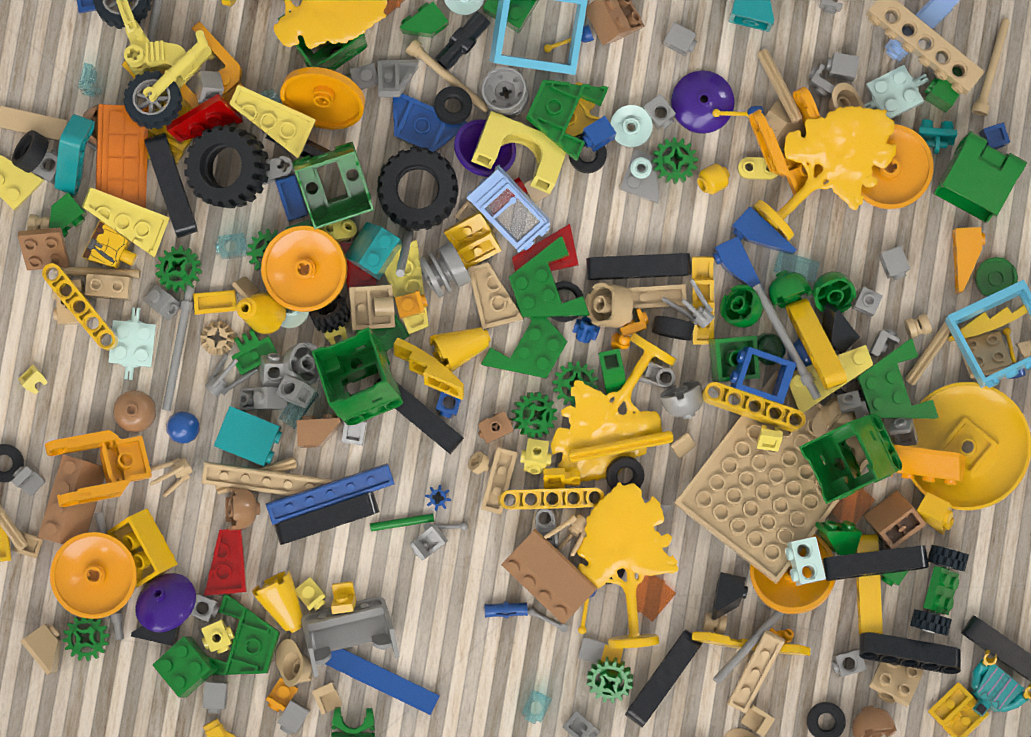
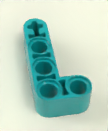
M73 114L63 130L58 148L55 189L76 196L82 181L85 148L92 135L95 121Z

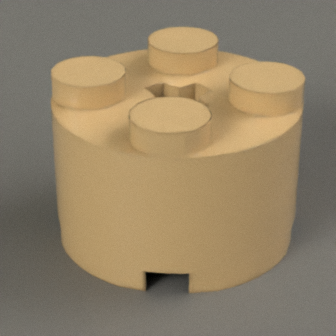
M597 283L592 287L594 289L591 294H587L585 299L590 313L587 317L592 320L591 323L599 326L619 328L631 322L633 318V293L631 290L624 286L607 283Z

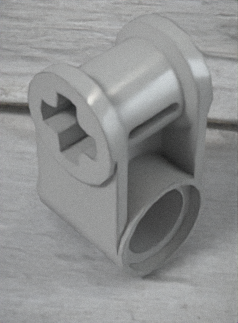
M286 156L266 160V163L270 164V171H266V176L269 178L268 182H263L262 185L292 176L295 173L292 160ZM284 162H285L287 165H290V166L287 167V171H286V172H284L282 169H280V168L283 167V163H284Z
M650 361L645 376L642 375L638 381L667 389L673 386L675 373L667 367ZM662 373H669L672 377L671 382L667 384L662 383L659 379Z
M540 509L535 514L536 530L543 537L556 528L554 514L549 509ZM542 512L550 514L551 520L549 523L542 524L539 522L538 518ZM556 533L549 537L552 539L548 541L555 548H559L558 535Z

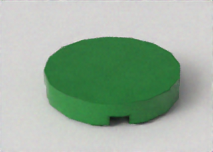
M989 258L979 265L975 273L976 287L985 297L1018 282L1016 268L1005 258Z

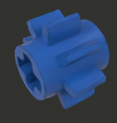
M587 316L582 317L581 320L577 319L572 330L573 333H577L576 339L583 343H589L591 339L595 341L600 327L591 323L592 320Z
M441 485L438 486V490L430 487L432 493L425 495V497L430 498L427 506L435 505V511L438 510V506L447 509L444 503L451 501L450 498H446L449 490L443 492ZM437 492H441V496L444 497V501H440L439 504H435L436 501L432 499V496L437 495Z

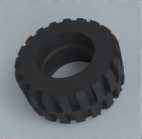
M218 125L213 126L212 130L206 129L202 131L203 136H196L193 140L195 142L194 146L189 145L187 152L190 154L184 160V164H187L184 174L190 179L187 181L189 188L195 189L193 194L198 198H202V201L207 204L224 208L243 207L247 205V201L253 202L256 199L255 194L262 193L264 190L262 184L263 182L267 183L269 178L266 176V171H270V164L266 163V159H269L267 152L262 150L264 148L262 142L258 141L257 137L252 133L233 126L225 125L223 127ZM227 147H232L240 155L242 162L241 172L233 184L228 187H222L214 178L213 163L219 152Z
M410 147V150L404 151L403 149L398 151L396 156L392 155L388 159L387 164L381 168V174L377 180V195L383 211L395 224L397 223L405 229L411 228L413 231H419L420 229L428 230L432 229V226L440 225L445 218L451 215V211L457 203L458 181L450 162L443 158L440 153L432 152L429 148L422 147V149ZM425 170L436 179L438 193L435 200L427 207L411 208L400 199L398 184L407 172Z

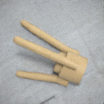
M177 458L173 461L150 467L152 472L172 466V471L151 481V486L174 474L176 478L181 477L163 494V497H167L184 481L190 478L189 474L193 470L186 458L181 460Z
M572 515L566 522L544 535V538L547 539L570 525L568 529L571 533L559 545V548L556 549L560 552L574 536L578 537L580 535L570 553L571 556H574L583 538L586 536L584 529L587 521L581 515L576 517Z

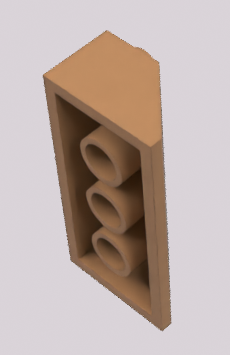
M63 454L40 527L39 538L64 544L77 535L88 533L98 501L69 507H59L57 495L103 484L105 476L101 465Z
M536 529L501 564L562 624L597 590V587Z

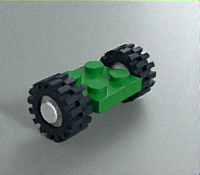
M931 545L928 562L941 566H934L923 607L929 609L931 613L914 609L910 626L926 632L948 636L952 619L936 614L949 615V612L952 610L954 593L959 586V574L950 571V569L965 572L969 554L947 547Z

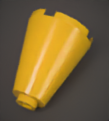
M266 291L241 299L237 304V314L254 331L261 334H271L279 330L282 322L285 321L286 307L276 302Z
M481 327L433 334L429 337L430 346L434 345L435 347L434 352H432L433 357L451 372L489 347L488 342L491 341L488 331L483 330Z
M290 571L275 574L264 580L263 587L260 588L257 585L252 589L253 596L285 631L290 630L293 633L302 628L301 618L303 615Z

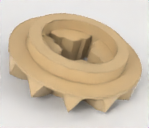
M220 321L208 324L203 328L200 336L203 348L208 353L217 356L229 352L235 341L234 332L231 327ZM219 329L220 336L226 340L219 341L216 347L215 341L209 338V336H216V332Z

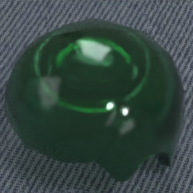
M762 333L757 336L758 350L784 358L786 348L779 336L773 333ZM758 357L759 362L764 365L774 366L775 364H777L770 360Z

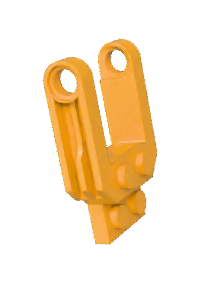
M198 21L191 29L195 33L198 30L204 32L208 46L211 47L214 55L225 66V68L220 69L218 72L221 75L224 87L222 98L230 103L237 85L244 87L241 84V66L204 25ZM184 84L180 90L183 99L192 108L197 107L201 103H198L196 93L194 94Z
M801 87L794 91L793 99L802 115V122L805 127L807 119H818L820 114L810 91L806 87ZM759 109L749 114V122L768 169L774 174L786 177L792 193L795 195L805 185L808 173L802 163L788 160L785 154L781 152L772 127H769L762 110ZM816 164V165H815V167H814V177H815V178H816L819 174L822 173V171H823V166H822V165H820V164Z
M106 430L56 439L45 443L47 456H57L95 448L100 449L99 455L106 484L80 488L75 492L63 495L58 494L59 507H69L120 497L130 482L151 478L152 473L143 437L136 436L120 439L117 434Z

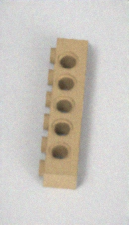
M876 0L866 13L871 24L876 27L879 25L883 28L886 36L892 40L896 39L902 44L901 47L906 52L915 54L923 66H930L935 71L934 74L943 81L946 79L951 83V88L958 94L963 93L966 95L985 73L979 66L897 0ZM885 14H893L896 21L888 22ZM909 27L912 30V35H904L902 28ZM919 41H926L929 44V49L920 48ZM935 55H944L945 62L939 63L936 60ZM952 68H960L962 71V76H955L952 72Z

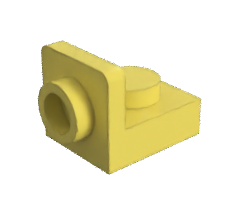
M311 577L295 589L297 596L303 601L309 611L313 608L317 611L326 603L323 600L327 597L326 594Z

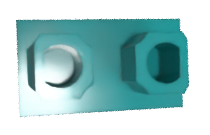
M923 119L917 132L925 140L928 147H933V154H938L939 148L947 149V145L954 146L955 138L957 137V130H954L952 121H943L940 128H933L932 120Z

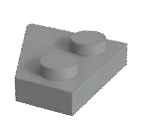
M378 60V96L400 97L418 69V60Z
M635 149L620 190L658 204L657 173L653 171L656 165L651 163V173L644 179L634 177L630 170L631 163L636 158L643 157L651 163L655 156ZM638 165L637 170L643 172L645 167Z

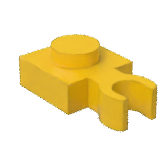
M543 468L544 489L565 488V484L579 486L580 471L565 472V468Z

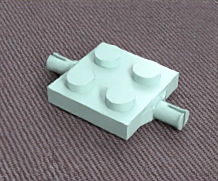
M902 65L866 84L872 101L864 104V106L870 109H885L887 111L886 116L893 119L924 103L918 86L929 82L928 77L926 78V74L914 79L908 73L905 65Z
M132 307L131 320H113L112 330L118 337V345L115 349L110 350L108 363L120 364L125 367L124 380H128V374L129 380H133L134 368L140 366L152 367L156 325L145 324L139 321L141 308H137L136 311V308Z

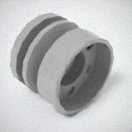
M499 67L490 71L484 78L482 95L490 111L503 114L507 118H513L521 114L527 107L529 91L522 75L515 69ZM506 91L509 93L508 99L504 97V92Z
M451 242L439 248L441 256L439 259H436L431 252L428 253L432 263L428 264L424 256L419 258L421 271L428 285L439 298L444 296L440 288L443 285L448 293L452 292L450 281L453 280L459 288L471 282V278Z

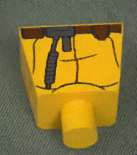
M99 221L82 258L118 269L121 262L132 266L137 258V254L128 250L131 242L105 223Z

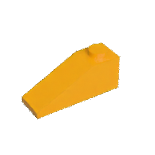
M981 227L955 228L952 231L955 294H960L964 291L981 253L982 245H985V233H982Z

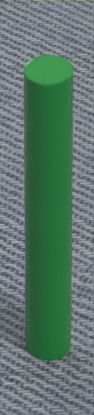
M431 513L370 523V529L372 532L434 522V515Z

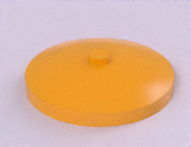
M305 67L294 70L285 77L280 90V98L283 105L316 119L314 127L338 130L351 127L361 119L365 109V97L358 85L345 75L326 68Z
M894 124V132L889 136L886 143L897 145L896 155L884 169L876 165L872 166V176L878 179L876 186L867 188L863 184L861 188V196H864L863 200L866 203L888 210L900 209L918 200L931 182L934 167L933 157L925 140L912 129Z
M296 226L279 233L267 246L261 264L262 279L268 293L280 305L294 311H314L329 305L342 291L347 278V260L341 245L332 235L322 229H314L312 226Z
M100 532L83 533L68 540L57 551L51 564L50 583L56 599L66 610L79 617L98 619L116 613L128 603L137 584V566L132 553L119 539Z
M814 534L812 537L817 539L823 564L824 558L834 555L829 546ZM805 548L799 553L801 557L806 555ZM750 564V577L756 594L767 606L782 613L800 614L817 608L829 597L836 580L826 581L824 579L796 586V582H793L791 579L790 569H792V565H790L775 584ZM803 567V576L810 578L811 570L808 567Z

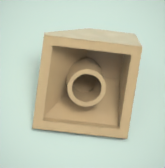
M778 98L765 118L769 127H772L780 149L784 152L785 137L788 133L800 130L803 137L806 129L802 120L797 123L791 122Z
M44 624L20 642L44 672L50 675L58 671L61 639L58 637L60 632L54 625Z

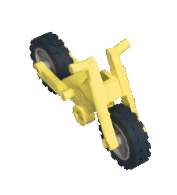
M93 0L100 18L110 27L115 26L117 29L125 27L126 34L130 40V46L124 51V58L136 76L133 81L128 83V89H125V98H123L125 109L130 118L142 128L145 126L147 129H161L164 125H170L171 121L179 116L178 112L182 109L181 102H183V97L180 91L181 87L201 68V65L207 60H213L215 57L211 47L208 46L204 32L202 30L196 32L195 35L198 42L187 52H185L182 46L163 42V40L160 42H150L139 24L142 19H146L148 16L147 12L151 10L152 6L150 3L152 0H116L109 5V0ZM117 6L119 8L118 12L111 10ZM139 98L147 100L144 103L138 105ZM150 105L149 113L142 111V109Z

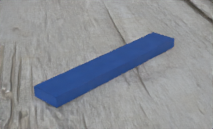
M386 463L268 502L266 507L272 525L394 485L395 483L389 465Z
M345 649L331 651V659L325 663V665L431 715L440 695Z

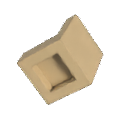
M333 682L312 691L322 715L334 710L335 707L342 706V701Z
M751 704L741 723L764 737L775 718Z

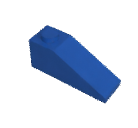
M751 207L731 226L733 235L735 237L739 236L740 241L744 239L746 242L790 255L797 250Z
M739 236L714 248L715 253H712L716 264H721L722 268L735 279L751 288L761 284Z

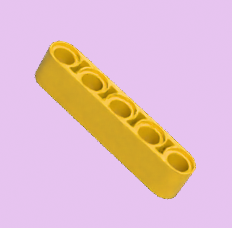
M53 263L45 265L42 270L44 280L92 339L104 350L115 349L118 345L117 335L65 271ZM57 269L58 276L55 279H49V271ZM70 285L72 288L70 295L63 296L62 288ZM78 302H84V311L80 313L76 312V304ZM97 318L99 321L98 327L90 329L89 321ZM108 334L111 335L112 343L104 346L102 343L103 337Z
M804 298L786 305L788 317L824 388L828 390L847 383L846 373L808 299Z
M718 382L709 383L702 391L703 400L710 405L789 432H795L805 424V415L800 410ZM708 389H715L718 393V397H710L708 394ZM730 395L738 399L737 405H732L729 402L728 397ZM750 402L758 405V412H753L749 409ZM770 409L778 412V419L771 418L769 415ZM790 416L797 417L799 421L798 426L790 423Z
M599 488L504 490L498 496V503L502 508L510 510L595 507L598 505L599 500H603L605 496ZM593 491L598 494V500L595 503L589 501V494ZM552 492L556 495V501L550 505L546 501V497ZM571 492L577 495V501L574 504L569 503L567 499ZM510 493L514 497V502L507 506L504 503V497ZM528 493H532L535 496V502L532 505H528L525 502V497Z
M877 534L861 535L856 553L879 551ZM880 575L857 577L859 638L860 634L864 632L883 634Z

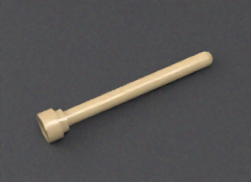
M1007 18L1001 21L980 97L972 106L971 112L976 115L988 116L990 109L988 97L1010 24Z
M417 39L413 40L405 51L411 57H419L452 86L464 89L470 95L472 103L483 112L489 110L487 104L429 56L424 51L421 42Z

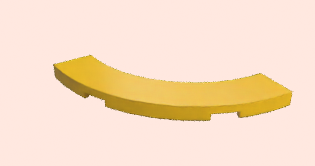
M692 632V640L740 649L749 640L743 638L739 640L731 639L730 636L712 632ZM758 643L751 649V651L755 650ZM784 643L778 654L810 656L811 648L800 644Z

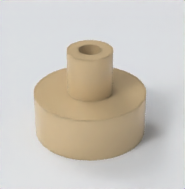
M480 451L475 452L468 461V469L475 474H480L483 471L488 472L490 469L488 464L489 457Z

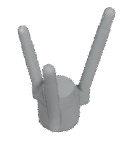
M692 278L690 283L704 308L699 306L695 309L687 300L682 299V303L693 312L691 315L666 297H662V301L690 319L695 325L698 324L701 328L706 327L714 319L711 313L713 309L709 306Z
M226 353L212 375L207 379L208 382L205 387L216 397L220 394L225 395L230 389L258 372V368L249 371L225 387L227 384L224 380L225 376L238 362V359H234L221 375H217L228 358Z

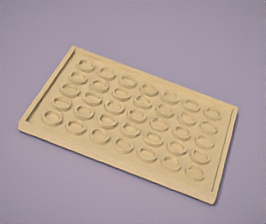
M776 370L761 391L772 394L779 371ZM789 387L782 405L798 410ZM751 402L749 409L753 412H758V405ZM820 403L803 413L806 420L804 426L799 430L789 432L780 429L783 432V438L778 452L757 449V440L762 425H767L769 430H774L775 427L741 415L674 502L675 506L775 584L791 565V561L787 560L785 554L787 543L811 538L817 531L815 527L816 522H823L839 502L838 499L828 504L825 503L818 480L808 460L803 457L799 448L816 439L812 430V422L817 413L823 408V405ZM774 409L769 410L771 418L778 419V412ZM790 416V423L798 426L799 421L797 417ZM854 436L846 440V442L850 446L861 472L868 463V460L857 437ZM841 459V464L843 467H845L843 460ZM798 546L797 553L799 554L804 547Z

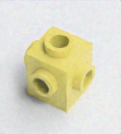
M528 439L527 449L522 450L520 461L525 463L524 471L531 474H543V468L550 466L552 454L548 453L549 441Z
M224 620L201 628L204 634L202 642L206 650L210 649L211 652L217 651L220 654L230 649L228 645L233 643L232 639L235 637L231 627H226ZM217 634L221 637L219 642L215 638Z

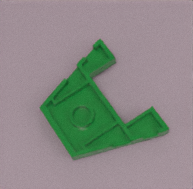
M543 79L526 119L577 161L585 141L566 134V129L580 98L601 107L609 87L591 86V84L576 85L570 84V82Z
M559 237L509 276L523 318L590 315L583 296L562 303L549 263L569 256L563 237Z
M546 317L528 318L532 321L512 356L508 358L490 347L481 365L546 379L568 341Z
M913 339L906 341L857 377L869 415L876 413L882 419L939 418L933 399L911 405L898 367V363L918 357Z
M224 594L219 613L238 618L239 623L227 662L209 657L218 668L212 675L269 673L280 631L230 595Z

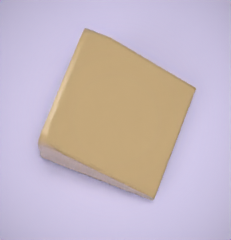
M532 179L524 183L528 195L534 203L552 194L531 187Z
M246 276L235 281L232 285L243 298L259 292L258 288Z
M685 433L670 445V448L678 458L683 457L695 447V443L689 433Z
M20 530L28 545L23 550H18L14 545L13 551L37 559L43 539Z

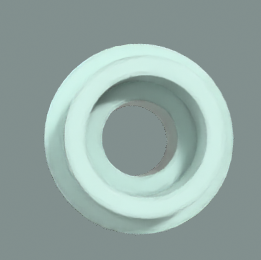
M639 157L633 160L630 170L634 177L644 179L650 175L652 165L648 159ZM643 165L645 167V170L643 172H639L637 170V166Z

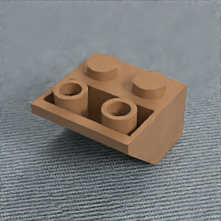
M594 0L586 7V14L602 45L616 42L645 27L641 16L636 11L631 0Z
M336 414L323 415V419H316L314 415L302 416V420H297L298 446L300 448L323 447L342 426V419L337 418Z
M895 491L863 516L887 549H895L926 525L915 508L898 491Z

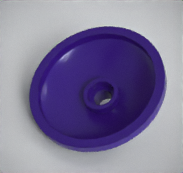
M695 71L685 75L676 84L671 97V108L676 113V120L685 129L699 134L711 133L722 128L731 117L727 115L714 117L712 111L714 109L733 111L734 94L728 82L720 75L711 71ZM705 96L707 97L708 101L706 103H702L700 101V97Z
M482 119L473 120L464 124L455 136L454 150L459 162L470 172L483 177H489L495 171L497 165L507 172L516 158L515 143H507L500 147L498 156L491 169L471 162L486 120Z
M177 573L163 574L154 578L142 589L137 598L135 612L138 621L144 628L152 632H166L175 629L190 616L196 603L195 587L187 577Z

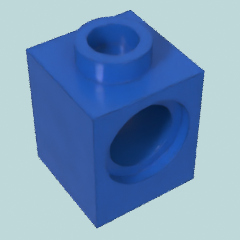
M603 116L585 127L582 133L583 137L581 138L585 141L584 145L587 148L590 147L595 152L615 140L616 131L606 116Z
M1004 122L983 128L979 132L981 137L988 140L987 145L994 149L1005 147L1010 143Z
M441 392L436 406V410L440 411L439 415L450 419L452 415L457 416L461 399L453 397L456 401L454 407L446 408L443 405L444 399L453 396Z

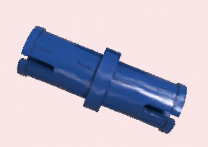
M505 601L501 604H484L485 618L528 616L527 602L508 603V601Z

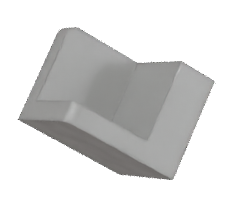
M199 70L195 83L198 103L202 104L217 94L222 97L224 87L220 73Z

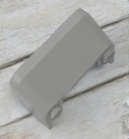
M372 597L356 601L353 612L332 614L330 607L309 612L301 618L314 677H319L316 665L327 663L331 659V651L373 642L374 647L381 650L392 647L395 658L399 657L394 628L386 601L382 597Z

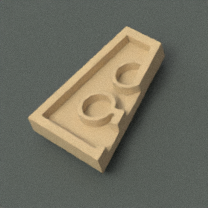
M489 262L468 267L483 330L525 320Z

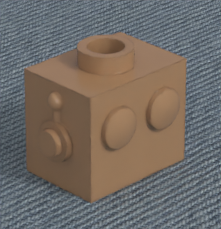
M498 412L491 418L481 420L478 423L480 439H484L486 444H489L513 433V421L507 417L505 412Z

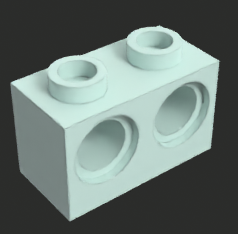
M816 537L787 543L785 554L787 560L791 561L792 569H790L792 581L796 582V586L826 579ZM798 546H803L806 549L804 557L797 553ZM803 567H808L811 570L810 578L803 576Z

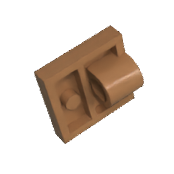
M61 227L18 232V240L27 271L43 269L45 265L51 263L59 267H69L70 260Z

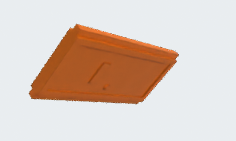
M98 104L95 189L146 208L148 151L144 139L148 138V129L145 126L143 128L138 126L130 118L125 105ZM149 106L142 109V111L149 113Z

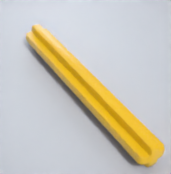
M665 431L569 451V459L571 462H577L673 442V434L671 431Z

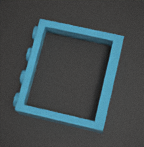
M499 0L489 61L503 65L575 75L588 0H556L577 4L567 64L502 54L510 0Z
M1024 280L948 315L945 320L980 388L985 386L988 388L994 387L1004 377L1010 379L1018 375V371L1026 368V370L1031 369V356L985 377L957 325L1017 296H1020L1031 316V291Z

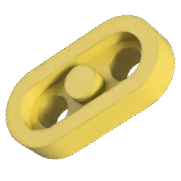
M760 157L743 158L737 168L739 175L744 179L773 180L778 176L767 171L766 161ZM750 164L752 165L753 169L751 171H747L745 169V165Z
M350 219L319 228L332 235L338 242L349 241L357 232L355 223Z

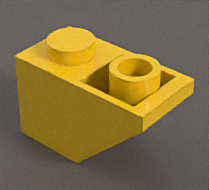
M929 492L926 493L917 512L927 524L944 535L946 529H951L955 520L951 503Z

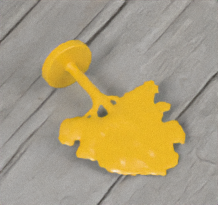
M221 0L222 5L232 7L236 0ZM284 0L285 16L281 17L278 23L274 25V32L282 44L287 47L298 45L299 35L303 36L306 46L310 49L320 44H325L327 41H330L332 44L339 42L347 43L348 40H353L360 34L365 33L366 29L372 27L376 22L386 18L384 9L387 6V0H302L301 4L297 7L292 4L291 0Z
M861 106L838 107L835 111H830L826 118L807 119L805 122L806 136L803 138L800 130L789 132L785 137L784 146L786 158L802 163L808 173L805 185L779 211L776 212L762 200H758L754 204L755 210L788 242L794 237V232L784 219L816 189H829L831 187L833 192L848 204L849 208L857 210L859 205L863 204L864 196H861L862 185L864 184L867 188L877 185L878 179L872 176V166L876 165L884 169L896 155L897 145L886 143L889 136L894 132L895 122L886 116L887 111L885 109L873 110L862 108ZM816 164H820L823 166V171L815 178L814 167ZM826 179L829 180L828 183L823 184V182H824Z
M633 333L630 340L643 348L644 353L623 387L617 392L604 395L601 391L584 384L583 381H574V386L571 387V396L575 397L576 406L569 405L561 410L562 416L569 417L571 427L570 429L559 427L556 430L551 442L552 454L563 452L562 461L558 464V468H565V472L580 471V482L594 479L598 481L601 478L606 479L607 467L615 458L620 456L639 457L647 453V448L577 462L570 461V450L662 432L659 414L656 411L640 412L631 402V395L635 385L654 356L671 366L674 365L677 359L636 333ZM611 398H615L612 403L609 402ZM625 401L627 413L621 415L618 413V408Z
M619 482L603 500H599L598 505L587 516V524L584 529L587 536L583 538V542L576 551L580 557L588 561L587 566L580 563L577 569L597 589L605 585L606 582L618 584L623 588L626 595L629 635L609 638V648H637L659 644V636L657 634H639L636 588L642 582L645 575L673 574L679 569L676 565L678 561L674 556H668L662 549L669 546L672 536L668 533L661 536L654 529L656 525L664 521L660 502L654 496H651V499L645 503L641 497V489L634 483L624 486ZM624 568L626 570L627 582H624L618 576V569ZM638 572V578L635 579V573Z

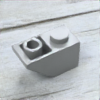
M278 387L240 389V410L287 409V401L275 394Z

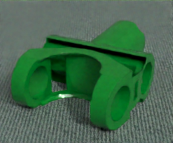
M335 707L331 737H375L373 708H366V717L361 726L351 728L343 721L341 707ZM337 727L344 732H332V730H336ZM369 727H370V730H374V733H363V732H362V731L366 730V729L369 728Z

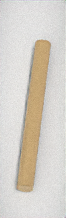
M61 267L67 275L87 276V274L140 278V270ZM54 269V274H58L57 269Z

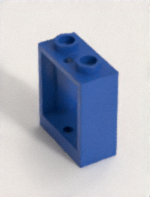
M744 346L743 350L741 349L737 355L736 361L738 365L736 370H733L731 373L730 382L732 383L730 387L783 404L797 363ZM752 355L781 364L772 394L742 385Z

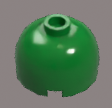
M787 270L776 274L777 278L771 282L768 290L774 309H776L777 305L780 308H785L786 305L801 300V296L804 294L807 297L812 294L811 287L802 274L797 272L788 273Z
M831 271L824 273L815 281L812 289L813 300L821 312L824 311L825 305L829 303L843 313L852 306L851 302L853 299H856L854 284L848 276L841 272Z
M744 284L736 285L731 288L732 291L728 296L725 294L722 298L720 314L732 326L747 328L753 326L761 318L763 306L759 295L753 288Z

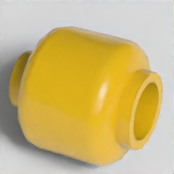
M715 163L699 172L697 183L704 193L716 194L728 186L730 174L726 167Z

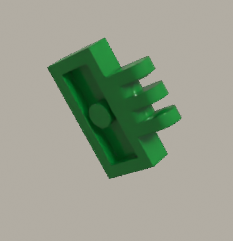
M251 329L249 333L252 339L249 340L246 333L241 334L245 341L244 343H241L238 336L234 338L240 352L231 357L233 360L238 359L235 365L241 376L261 365V355H268L269 353L278 354L269 336L259 341L256 333Z

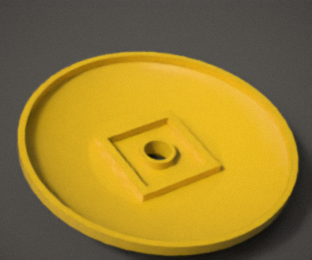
M975 382L949 384L926 396L920 403L933 399L939 418L913 419L918 443L917 445H909V447L960 453L966 456L963 482L949 485L944 484L942 479H935V482L922 481L920 476H914L912 481L924 495L929 492L951 503L952 509L963 511L987 508L1009 496L1023 480L1031 460V432L1024 414L1016 403L996 388H988L987 386L980 388L979 384ZM967 441H971L974 444V449L970 453H965L962 449L963 444Z

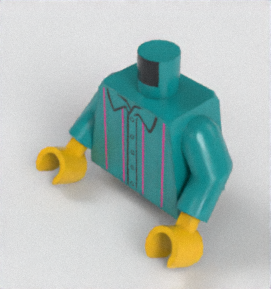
M990 650L984 652V659L972 671V695L979 700L972 709L982 717L989 708L993 712L1001 711L1005 713L1019 708L1031 699V692L1029 691L1031 684L1027 686L1024 692V687L995 665L997 654L993 658L987 657Z

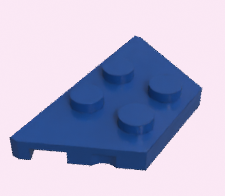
M403 93L400 97H393L394 137L420 149L425 147L429 148L432 152L438 151L456 136L464 124L468 123L464 121L456 125L446 124L437 117L434 107Z

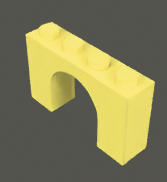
M491 111L485 122L471 162L491 169L501 146L507 143L522 144L533 152L537 162L530 186L550 194L556 184L566 152L540 130L533 129L522 122L514 121L503 114Z

